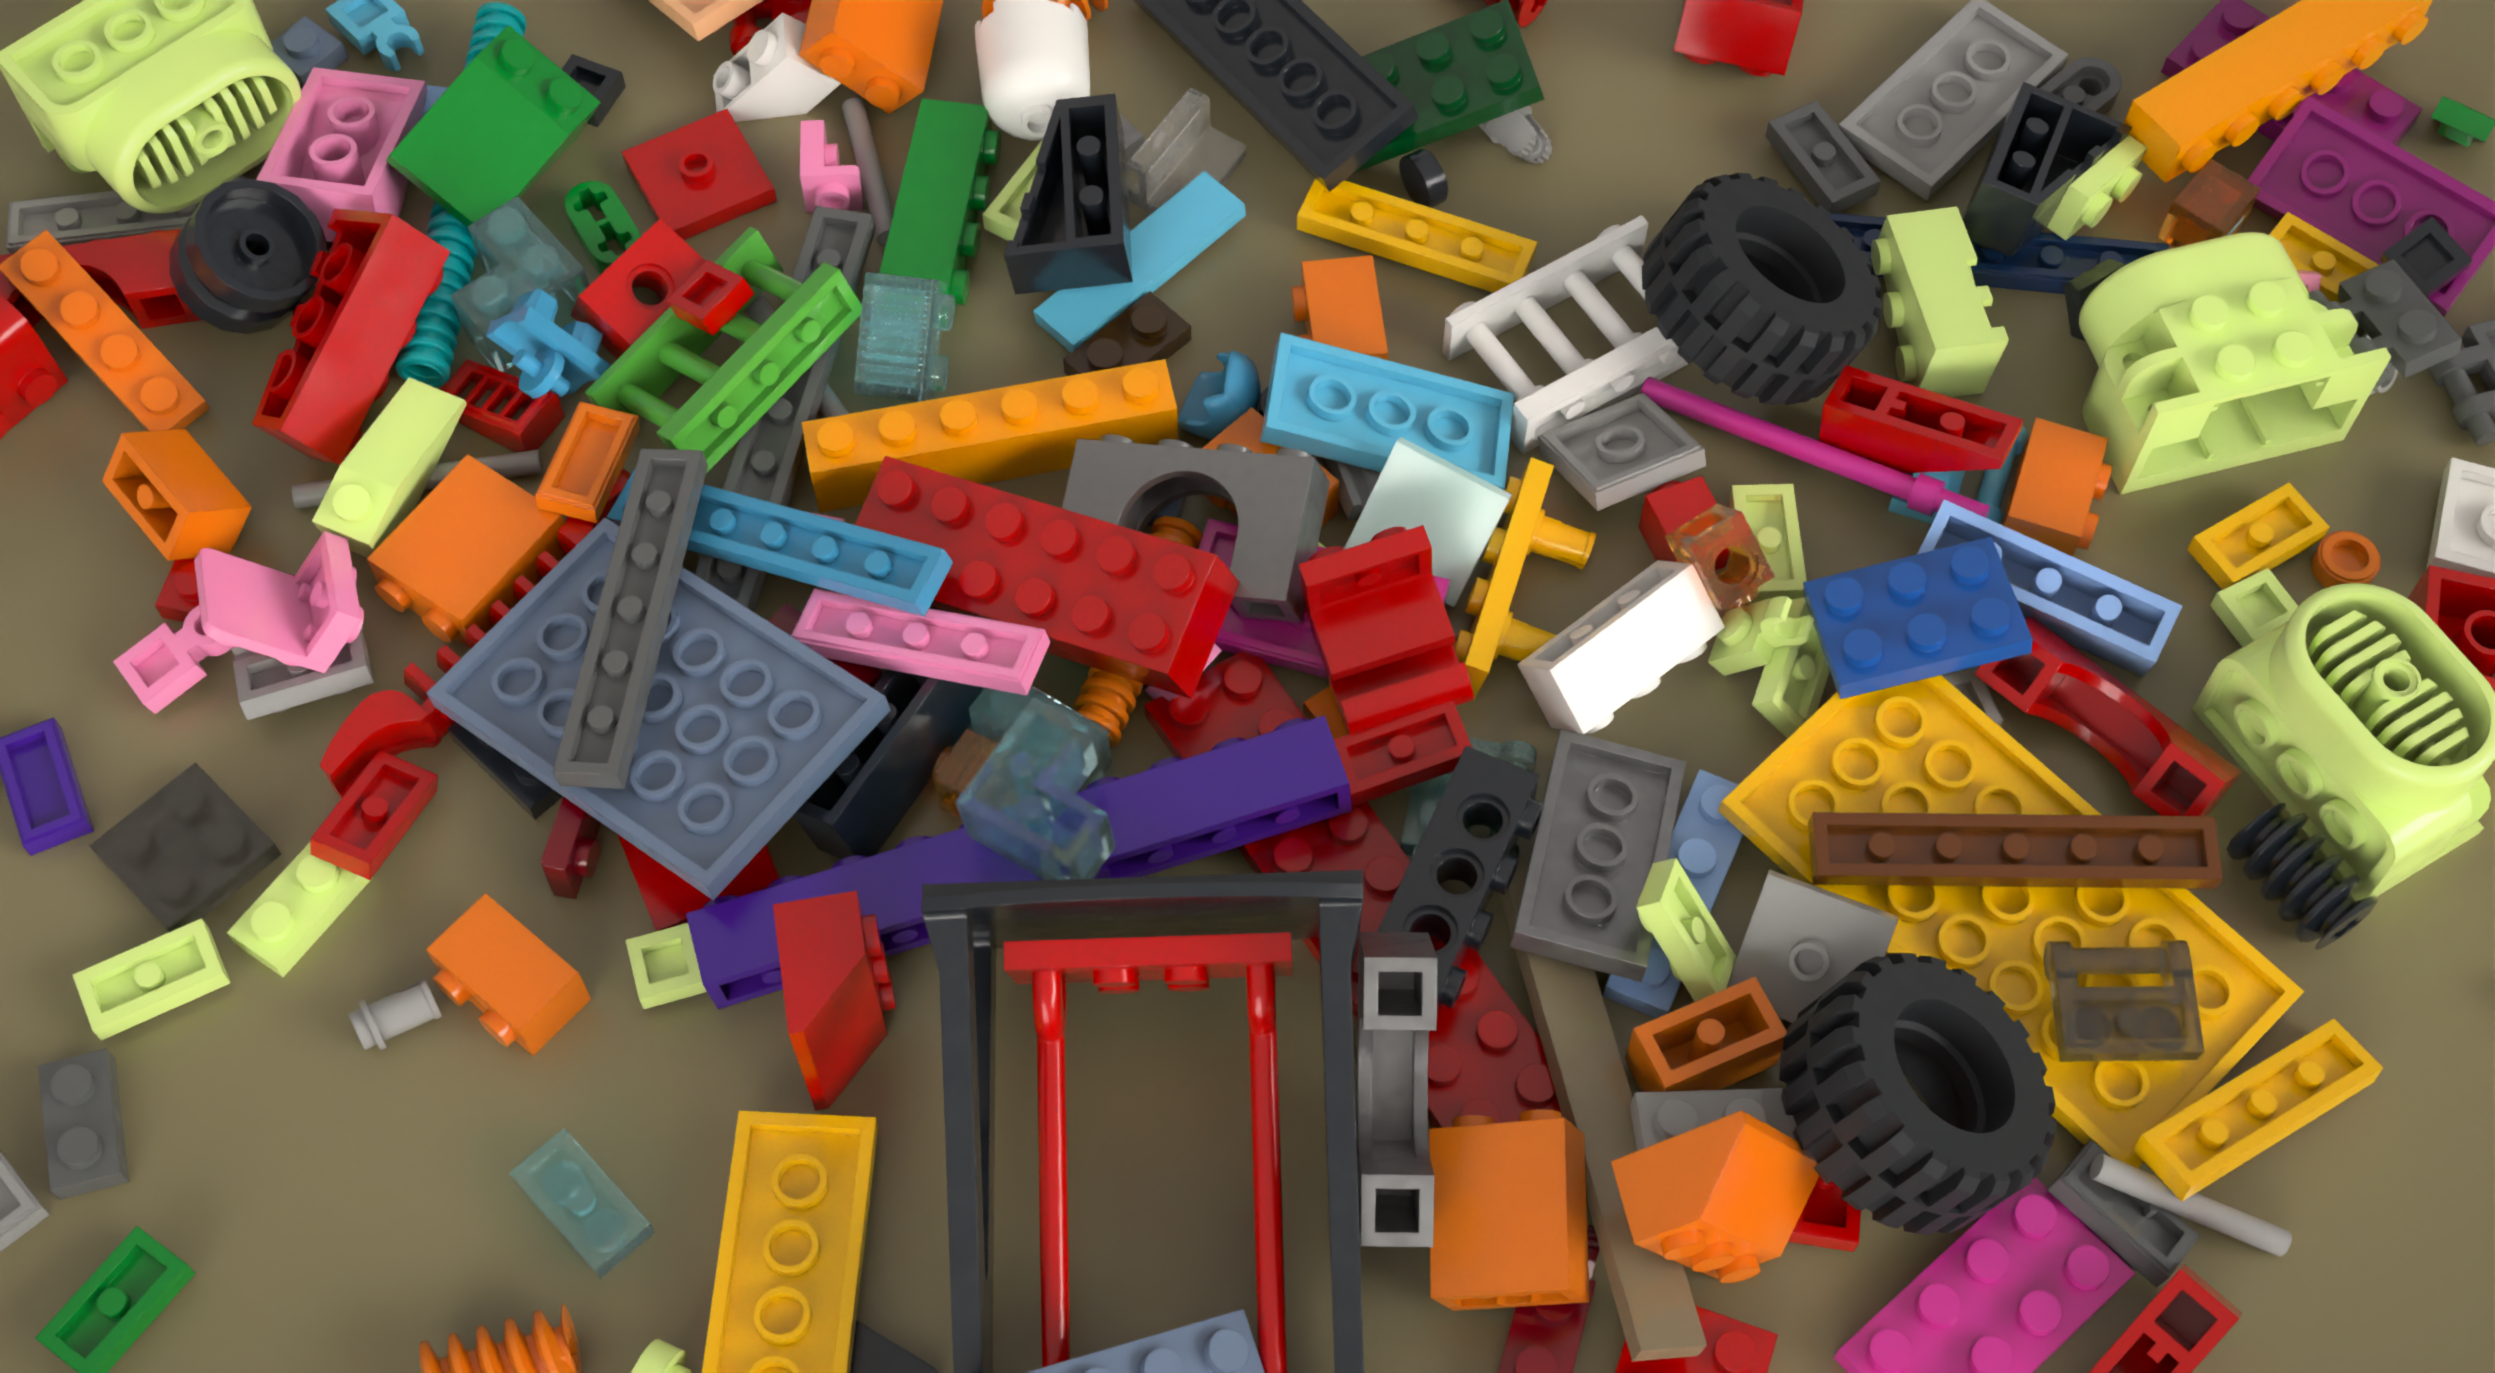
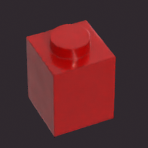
M1702 476L1682 483L1679 481H1669L1656 487L1650 494L1645 495L1638 528L1656 561L1691 563L1699 576L1726 567L1734 533Z

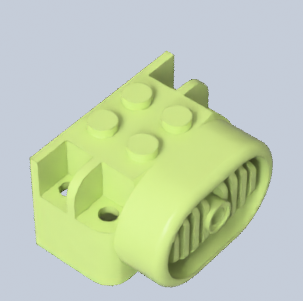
M84 0L0 51V69L46 151L49 153L56 149L60 158L72 171L78 173L97 171L126 203L147 213L164 214L188 208L202 201L206 195L221 184L240 177L267 159L295 102L301 98L299 82L293 71L273 52V47L253 0Z
M2259 232L2231 234L2141 257L2121 267L2104 279L2087 297L2079 314L2080 330L2099 366L2084 401L2082 414L2091 434L2109 438L2103 461L2113 466L2111 477L2120 495L2344 440L2391 359L2386 347L2354 355L2349 344L2357 331L2358 323L2352 312L2344 308L2328 310L2317 301L2310 300L2308 290L2282 243L2271 235Z
M2347 583L2334 585L2314 593L2298 606L2289 621L2222 659L2217 664L2192 707L2196 715L2274 806L2279 803L2286 804L2281 812L2285 819L2305 812L2309 818L2298 833L2302 839L2319 833L2326 837L2316 852L2319 859L2338 853L2343 857L2342 862L2333 874L2337 880L2355 874L2359 876L2361 880L2351 894L2355 901L2373 895L2375 897L2379 896L2478 835L2484 828L2478 820L2488 810L2491 802L2490 787L2482 775L2495 760V691L2477 668L2419 606L2392 590L2364 583Z

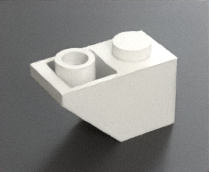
M782 12L764 30L756 32L751 41L732 59L725 61L717 69L713 79L716 113L728 109L735 122L807 114L841 83L798 55L806 24Z

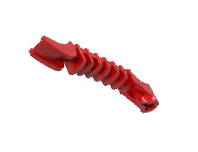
M622 468L598 523L568 516L566 523L558 529L559 548L565 556L604 518H607L631 476L627 470ZM545 550L537 557L536 571L543 579L559 561ZM521 575L513 584L514 598L519 602L535 585ZM499 599L490 607V622L494 626L510 611ZM473 623L466 629L465 645L471 649L486 633ZM443 645L436 654L437 667L444 674L461 659L447 645ZM413 662L404 669V683L424 701L421 706L408 695L395 690H385L371 694L350 713L329 743L319 766L335 793L341 798L379 750L395 756L412 749L435 748L449 732L448 728L455 723L454 720L433 706L426 693L436 682Z

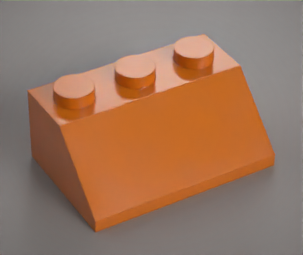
M1742 1110L1611 1161L1634 1244L1664 1256L1667 1260H1673L1690 1267L1693 1271L1702 1272L1719 1279L1721 1283H1734L1754 1277L1761 1271L1759 1264L1782 1255L1819 1178V1174L1813 1168L1818 1163L1808 1148L1802 1150L1797 1140Z

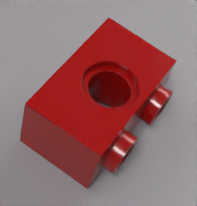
M660 218L578 296L570 316L575 321L590 324L602 333L601 345L618 359L670 307L666 300L705 260ZM636 287L649 288L657 294L660 303L656 305L643 304L634 296L632 289Z

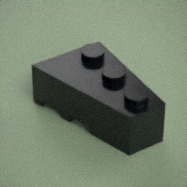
M2023 82L1996 136L1962 218L1970 240L1983 248L1993 249L2012 257L2048 226L2069 185L2126 138L2132 127Z
M1114 93L1056 100L1036 159L1037 171L1030 192H1025L1020 206L1022 215L1014 239L1008 241L1004 253L1015 295L1133 282L1125 140L1116 95Z

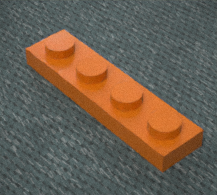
M47 229L0 264V271L147 431L185 429L210 409L206 400Z

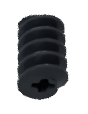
M2279 803L2241 829L2230 840L2227 852L2235 860L2249 858L2243 869L2249 880L2267 878L2260 890L2262 896L2268 901L2285 898L2278 909L2280 918L2288 922L2303 918L2295 931L2296 937L2300 942L2320 939L2315 949H2321L2357 926L2372 911L2378 899L2373 895L2353 901L2350 895L2361 880L2359 876L2355 874L2336 881L2332 875L2342 862L2343 857L2338 853L2319 860L2315 854L2326 837L2319 833L2301 839L2298 833L2309 817L2304 812L2284 819L2281 812L2286 804Z

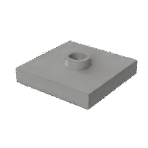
M1645 393L1606 407L1538 436L1540 454L1551 465H1554V468L1597 511L1706 467L1705 449Z
M1769 869L1727 988L1756 976L1778 1017L1793 1023L1797 1020L1799 1012L1861 963L1875 956L1885 957L1899 916Z

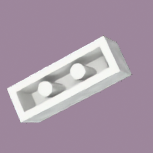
M1657 560L1517 665L1551 728L1564 729L1580 734H1591L1606 727L1614 718L1613 712L1630 699L1642 697L1656 689L1661 683L1660 677L1676 664L1688 662L1701 655L1707 648L1706 642L1723 630L1725 626L1693 564Z

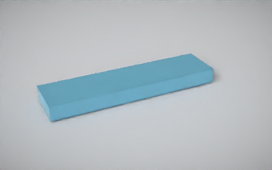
M1203 171L1130 231L1133 282L1058 290L1033 310L1035 322L1072 353L1148 292H1155L1246 216L1245 204L1206 171Z

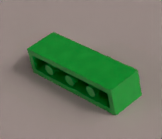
M921 98L876 284L882 320L952 328L957 305L967 304L970 290V271L965 270L968 257L976 258L979 252L981 226L980 223L976 222L978 211H986L989 207L991 178L987 176L989 165H998L1001 152V132L999 130H992V121L984 105Z

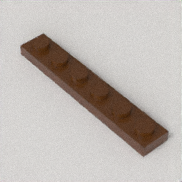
M1813 812L1808 821L1813 885L2215 889L2223 880L2215 816Z

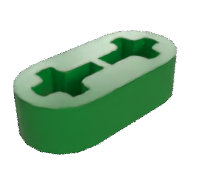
M586 181L573 187L566 195L564 206L572 231L593 266L601 275L621 256H617L615 252L609 250L607 242L615 239L620 249L626 251L641 237L640 232L617 194L608 184L600 181ZM595 206L598 211H602L604 219L596 222L587 208Z

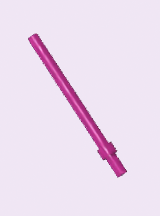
M1648 377L1642 386L1640 394L1645 393L1660 407L1906 500L1907 508L1931 517L1935 512H1938L1945 499L1987 518L1989 505L1945 489V482L1923 473H1920L1917 478L1652 377Z

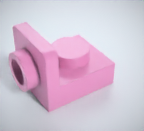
M824 120L801 121L800 180L806 212H814L816 206L848 211L862 210L863 191L859 167L856 165L840 166L838 144H827Z

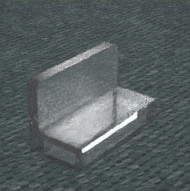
M1190 87L1126 163L1128 201L1153 213L1203 171H1206L1223 185L1246 157L1245 144L1210 127L1209 96Z

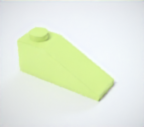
M409 377L339 466L312 519L313 524L321 533L327 531L347 538L350 551L368 558L415 509L467 405L466 401Z

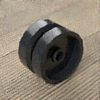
M249 178L225 182L204 197L193 216L187 220L179 231L169 251L170 277L179 298L198 318L224 331L243 334L269 330L289 316L299 304L301 298L317 283L318 278L311 275L310 270L317 252L323 250L326 252V238L315 214L298 196L275 183Z

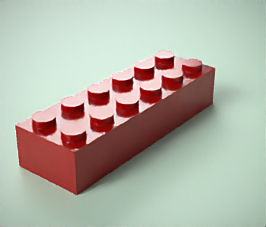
M885 456L855 525L935 546L946 551L953 564L929 607L930 609L936 607L952 613L1045 629L1050 640L1046 653L1190 699L1193 697L1240 583L1217 554Z

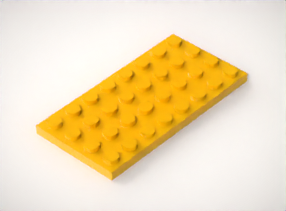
M1941 675L1840 699L1838 692H1836L1721 801L1718 809L1719 813L1788 876L1811 885L1813 884L1808 821L1813 812L2101 815ZM1814 885L1899 916L1885 956L1888 953L1916 954V957L1920 955L1931 956L1946 961V968L1949 970L1963 969L1977 978L1975 985L1984 992L1992 990L2005 1003L2003 1010L2014 1022L2019 1019L2030 1036L2026 1040L2033 1053L2040 1052L2047 1068L2046 1074L2043 1077L2046 1086L2053 1087L2056 1105L2051 1116L2083 1145L2093 1140L2112 1158L2136 1168L2144 1162L2133 1150L2140 1136L2206 1096L2305 992L2189 890L2184 888Z

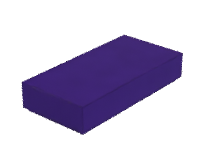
M53 717L0 737V773L22 846L29 855H35L94 832L62 727Z

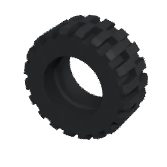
M1750 173L1724 174L1707 179L1702 184L1697 185L1649 244L1643 256L1642 289L1646 290L1645 303L1649 313L1657 316V328L1666 340L1672 339L1678 346L1677 353L1688 364L1694 362L1705 371L1703 376L1716 385L1722 382L1731 387V393L1745 399L1755 396L1758 397L1760 403L1769 405L1782 403L1790 405L1807 402L1811 398L1819 397L1833 384L1846 365H1850L1878 331V324L1881 322L1882 314L1881 286L1878 276L1871 275L1872 263L1865 251L1857 249L1854 245L1855 238L1845 227L1840 228L1830 219L1832 214L1821 205L1815 207L1806 201L1805 195L1791 187L1786 190L1778 186L1776 180L1764 176L1753 179Z
M1888 953L1885 957L1875 956L1861 963L1798 1013L1797 1020L1787 1030L1783 1043L1784 1052L1780 1057L1779 1080L1787 1084L1782 1089L1781 1099L1785 1114L1793 1115L1797 1127L1793 1131L1795 1139L1799 1142L1802 1150L1808 1148L1818 1163L1813 1168L1825 1183L1833 1181L1843 1191L1840 1198L1856 1210L1867 1208L1872 1212V1220L1888 1227L1899 1228L1903 1225V1229L1906 1232L1932 1235L1935 1232L1947 1234L1973 1222L2029 1185L2032 1178L2041 1173L2048 1161L2050 1148L2053 1145L2056 1120L2049 1116L2054 1113L2056 1104L2053 1087L2046 1086L2043 1077L2046 1074L2047 1068L2040 1052L2033 1053L2026 1040L2030 1036L2019 1019L2014 1022L2003 1010L2005 1003L1992 990L1984 992L1975 985L1977 978L1963 969L1949 970L1946 968V961L1931 956L1920 955L1916 957V954ZM1905 1076L1919 1090L1929 1108L1915 1094Z

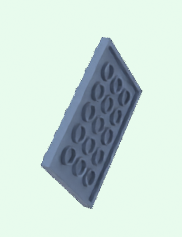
M604 518L426 694L436 709L714 900L891 710L886 696L682 567L625 789L560 786L553 774V768L620 528L615 523Z

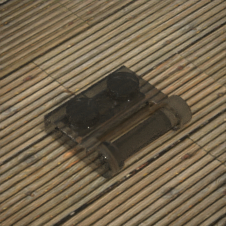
M2162 940L2159 947L2073 948L2070 941L2046 942L2043 963L2045 976L2050 982L2059 1062L2197 1060L2205 1052L2191 955L2185 940ZM2160 974L2161 978L2165 981V986L2078 987L2077 975Z

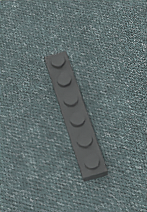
M641 448L553 768V774L560 786L625 789L708 468L702 450Z

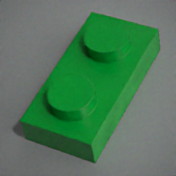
M136 1226L39 1332L35 1339L77 1373H107L196 1273L188 1264Z

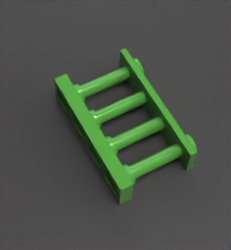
M751 226L714 262L744 277L754 292V295L743 305L729 323L725 324L712 336L678 318L671 307H669L585 391V394L594 405L641 416L661 427L656 433L668 449L702 450L708 464L706 474L865 311L840 269L826 262H823L804 283L782 273L784 271L761 234ZM763 291L785 301L763 324L742 315ZM724 332L744 342V344L720 367L700 355ZM683 374L702 384V386L680 409H677L659 399V397Z

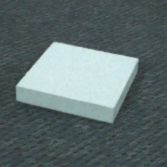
M1400 437L1396 441L1344 548L1347 549V547L1351 548L1370 542L1374 535L1388 528L1405 527L1408 530L1424 525L1432 547L1433 576L1449 579L1450 588L1445 603L1454 607L1512 494Z

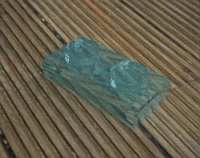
M565 1127L509 1173L514 1182L599 1279L655 1233L650 1222Z

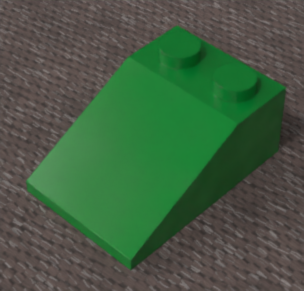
M508 25L470 62L390 153L386 161L477 236L482 238L572 145L601 102Z

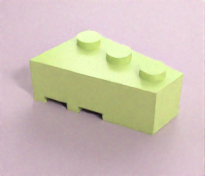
M1957 206L1887 215L1878 239L1873 240L1871 244V260L1876 275L1884 276L1887 289L1883 297L1885 322L1888 328H1896L1900 345L1897 346L1895 352V363L1899 380L1901 382L1908 381L1910 385L1949 397L1984 393L2009 342L2004 326L1992 328L1984 307L1992 306L1993 297L1988 285L1975 286L1971 266L1977 265L1978 258Z

